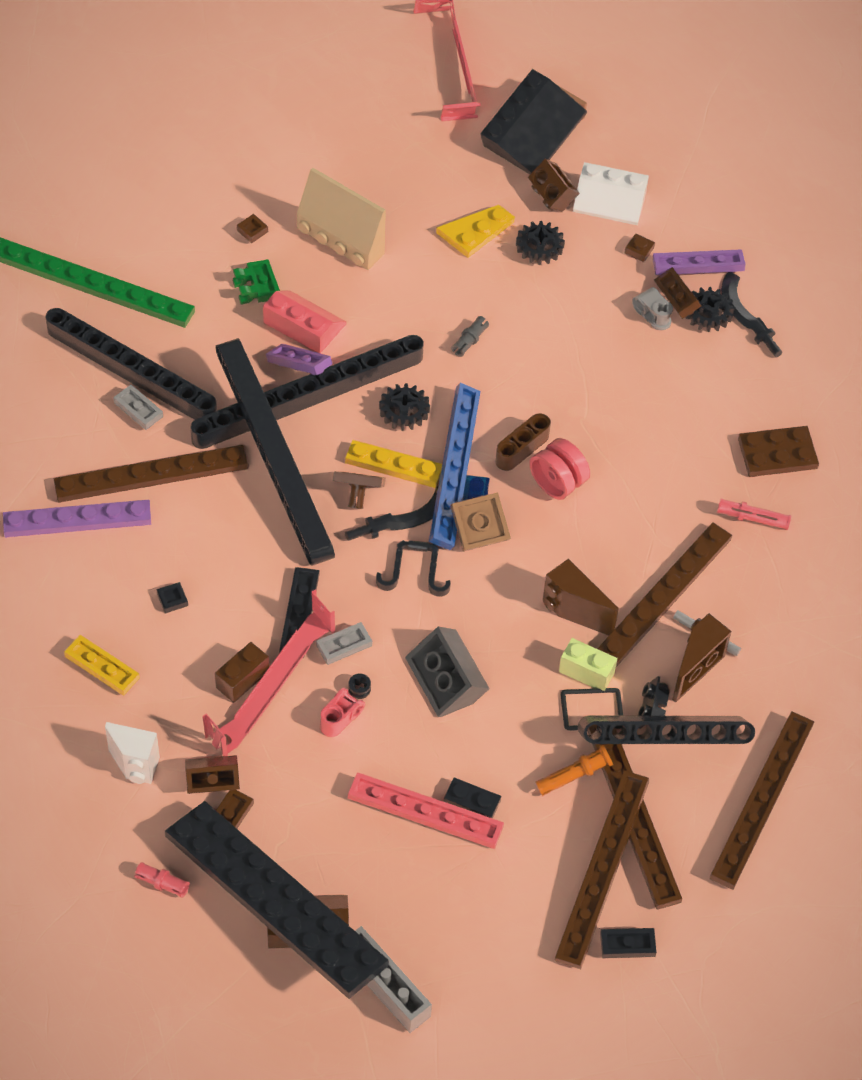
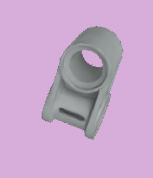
M651 287L632 299L636 312L642 315L656 330H666L671 326L670 315L673 312V306L656 288Z

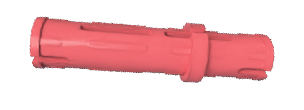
M721 498L717 513L737 517L740 521L746 519L784 528L785 530H788L791 521V515L749 506L747 502L743 501L741 504ZM732 508L752 512V514L735 511ZM756 514L776 518L777 520L759 517Z

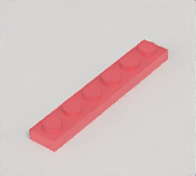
M358 772L348 793V799L492 849L496 848L504 827V822Z

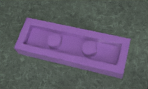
M280 344L266 353L267 361L270 363L307 372L312 375L321 374L324 372V369L332 365L331 356L286 344Z

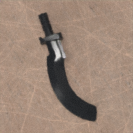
M728 272L724 277L721 291L722 295L728 294L727 300H733L732 306L735 307L733 316L743 326L755 332L754 340L758 345L763 341L775 357H779L782 354V350L772 339L776 334L772 328L768 329L760 317H754L742 305L737 293L740 277L733 272Z
M438 486L435 488V492L429 502L420 509L401 515L388 513L375 519L371 516L365 518L366 525L345 532L346 539L350 541L370 533L372 534V539L379 537V531L385 529H408L432 520Z

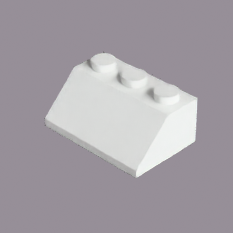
M584 162L577 188L580 194L575 198L573 212L638 226L649 175Z

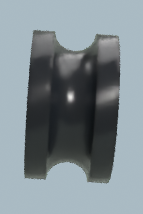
M362 673L353 675L349 679L348 689L350 695L356 699L366 698L371 692L370 678ZM364 684V688L355 689V685Z

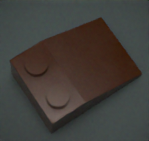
M569 558L546 574L543 603L548 610L554 611L563 619L608 636L615 630L619 607Z
M710 613L703 619L698 618L690 628L692 631L687 640L688 644L672 698L675 702L683 697L726 655L732 631Z

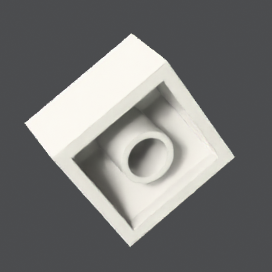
M106 722L105 731L109 752L125 778L137 784H151L160 758L157 733Z

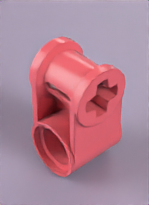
M346 688L339 690L321 711V732L328 737L338 736L361 714L365 707V702L363 700L358 701L351 696Z

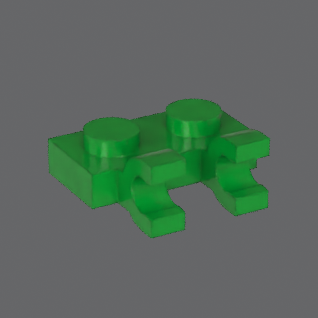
M269 259L248 262L245 269H233L235 277L232 281L235 288L239 287L241 295L238 298L241 305L250 303L254 298H257L258 303L267 302L276 291H280ZM248 281H251L252 286H248L245 284Z

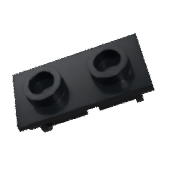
M660 676L645 684L642 691V696H644L643 704L638 712V716H665L666 710L659 708L658 705L663 708L667 706L670 689L666 683H660Z

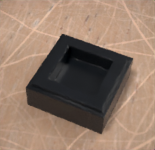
M180 582L156 589L165 614L188 606V600Z

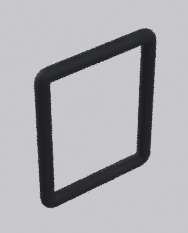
M598 688L562 690L560 695L564 728L568 731L578 730V725L569 726L566 694L616 693L618 716H623L620 690L618 688H606L605 691ZM616 725L615 728H616V729H621L622 726H621V725Z

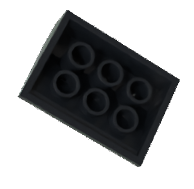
M532 68L480 133L483 146L526 173L531 174L545 158L550 160L587 114V110L551 79Z

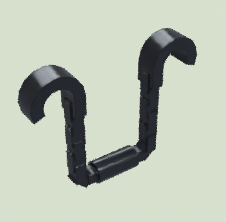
M401 541L397 544L393 579L386 582L382 580L381 573L377 572L376 574L378 588L384 591L393 590L398 584L403 549L407 548L408 550L423 552L431 551L428 579L430 593L434 596L442 597L449 593L451 587L450 580H447L443 587H436L434 585L438 558L437 552L439 549L435 544H428V542Z

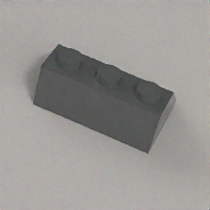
M438 626L405 657L438 717L446 716L474 704L490 689L456 629Z

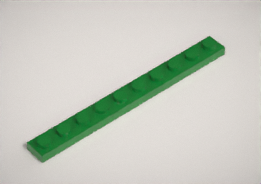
M0 237V263L186 328L195 313L194 305Z

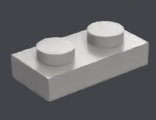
M131 384L113 397L114 404L145 430L163 418V411Z
M362 622L317 640L316 646L326 664L329 665L372 647L373 641Z

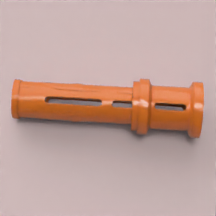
M602 744L600 749L586 756L584 754L580 755L579 760L535 781L542 797L584 775L592 776L594 771L606 765L612 766L613 762L605 746Z

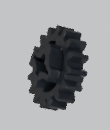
M532 221L530 227L523 225V231H518V236L516 237L517 252L522 253V259L530 258L529 263L536 260L538 265H541L542 261L550 264L551 258L557 261L558 255L563 254L565 245L563 232L558 233L559 227L551 228L550 222L547 225H543V222L539 221V225H536Z
M700 287L699 293L694 290L692 293L699 301L701 307L685 318L691 319L690 325L692 326L698 324V330L705 327L707 332H710L711 328L719 331L720 326L726 328L728 322L731 323L735 309L732 306L733 300H727V293L721 295V289L719 288L716 291H712V287H709L708 291H705Z
M405 383L404 387L401 388L398 384H395L394 390L388 387L387 394L382 393L381 401H379L380 417H385V424L392 422L393 429L398 425L401 426V431H404L405 426H409L411 430H414V424L422 426V420L427 421L428 413H430L429 397H424V390L418 392L416 385L408 388V383Z

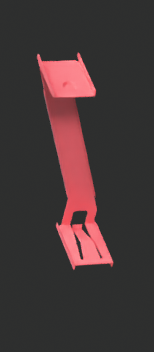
M415 0L414 14L450 10L454 27L452 31L468 94H471L472 103L443 105L441 121L478 118V114H474L476 106H481V104L477 103L455 16L453 0ZM451 2H452V6H442V5H445V4H447V3H449V4L451 5ZM421 3H438V4L428 5V4H421Z
M316 589L312 591L313 613L307 617L299 630H296L237 711L234 719L219 729L207 713L202 716L205 738L210 735L213 739L212 745L216 750L220 748L219 743L221 741L223 756H228V753L240 745L307 653L311 644L327 632H335V611L330 612L317 597ZM224 734H227L232 740L228 745H226Z

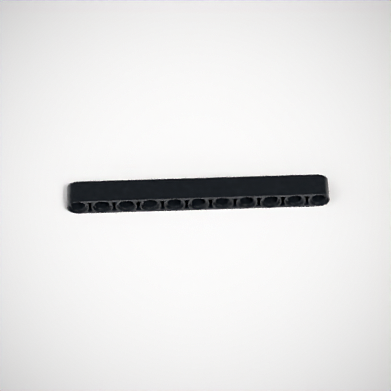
M408 335L329 366L321 374H309L268 390L264 394L276 420H279L421 363L423 360L424 341L418 335ZM238 403L197 418L191 423L192 444L199 449L211 447L250 431Z
M236 338L215 345L216 354L309 564L313 566L334 559L335 552L240 339Z

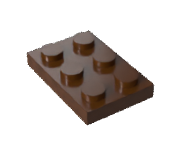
M808 426L739 434L738 441L749 477L818 469L819 461Z

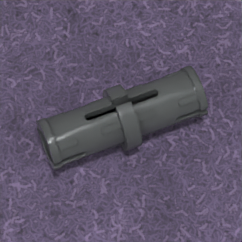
M478 316L469 328L462 331V336L451 347L453 352L458 348L455 355L463 357L470 346L479 341V336L489 327L488 321L482 324L486 318Z

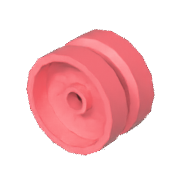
M556 438L547 445L545 450H540L530 459V470L537 484L544 492L557 500H564L575 488H579L590 478V468L583 454L574 444L563 438Z

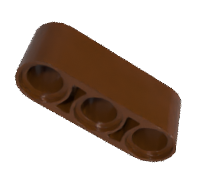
M537 413L500 441L496 449V466L504 471L512 470L547 442L550 434V418L545 414Z

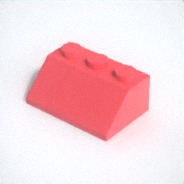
M276 291L263 305V321L266 325L317 353H322L346 325V321L292 291Z

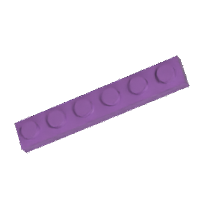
M150 500L3 512L5 538L152 525Z

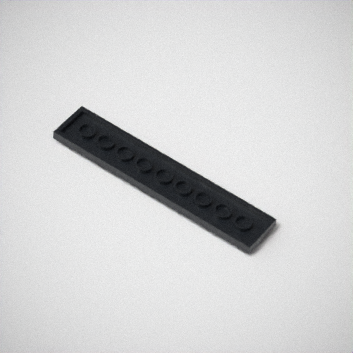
M203 801L165 830V837L348 999L389 966V960L207 802Z

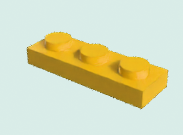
M79 635L64 651L67 659L123 696L140 679L137 671L82 635Z

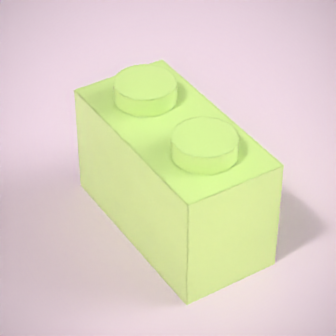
M571 638L561 656L559 672L588 686L605 691L615 673L617 658Z

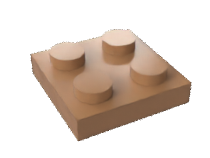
M498 492L450 505L463 552L511 539Z

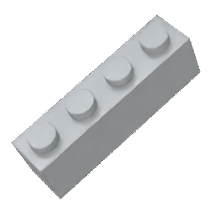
M360 926L355 931L389 960V966L371 980L367 986L405 1029L411 1033L431 1017L432 1004L366 930Z

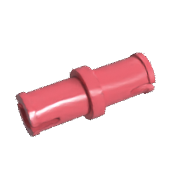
M141 862L136 868L134 877L155 885L154 887L157 890L161 891L164 889L181 898L188 892L190 883L170 875L168 870H158L144 862Z

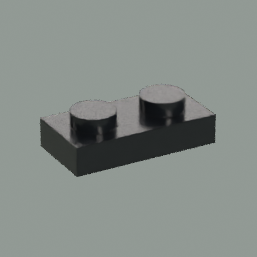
M454 777L443 802L493 819L502 796Z
M654 928L601 929L600 931L602 959L656 957Z

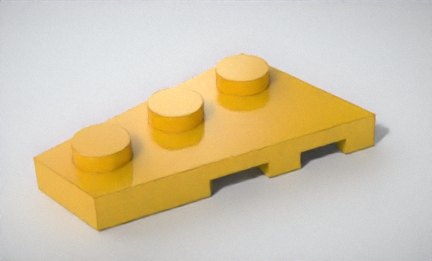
M496 205L436 227V233L469 258L512 225L515 221V216L502 206Z

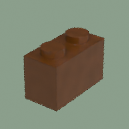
M250 641L215 672L216 688L230 701L236 702L264 676L269 669V656Z
M237 755L185 760L187 794L240 789Z

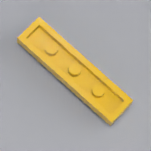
M352 440L345 457V464L433 488L437 487L442 468L441 463Z

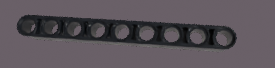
M52 308L47 311L45 316L47 331L54 339L194 420L217 411L216 399L208 392L61 308Z

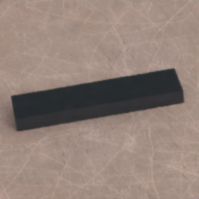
M295 567L279 653L295 631H298L307 617L313 613L312 591L316 589L317 592L320 570Z

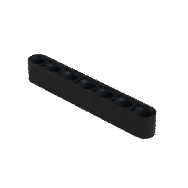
M589 715L583 717L578 723V732L586 741L592 744H747L755 737L754 726L741 716ZM591 725H597L596 731L591 735H587V729ZM616 725H621V731L616 735H612L613 728ZM641 725H646V731L641 735H637L638 728ZM666 725H671L670 732L662 735L663 728ZM691 725H696L694 733L687 735L688 728ZM716 725H720V731L712 735V729ZM745 725L743 733L737 735L738 727Z

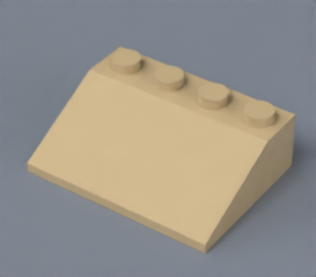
M311 168L297 211V228L302 233L315 238L320 244L335 250L337 254L350 259L357 266H362L369 270L385 254L386 210L319 170Z

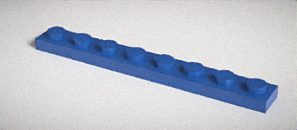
M461 382L455 389L429 536L430 543L448 550L455 546L457 534L450 505L461 502L463 499L481 391Z

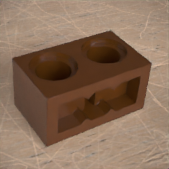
M546 158L528 176V179L533 184L531 186L532 189L543 197L544 205L550 210L555 209L563 212L580 194L559 165Z

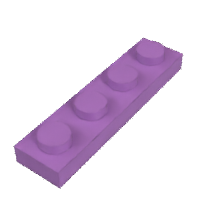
M742 249L653 253L652 259L656 275L663 274L671 267L674 268L677 274L739 272L745 271L746 266Z

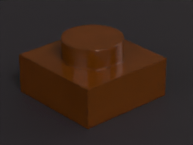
M253 213L237 224V231L252 244L268 233V226Z
M635 233L625 247L624 254L645 262L653 251L655 242Z

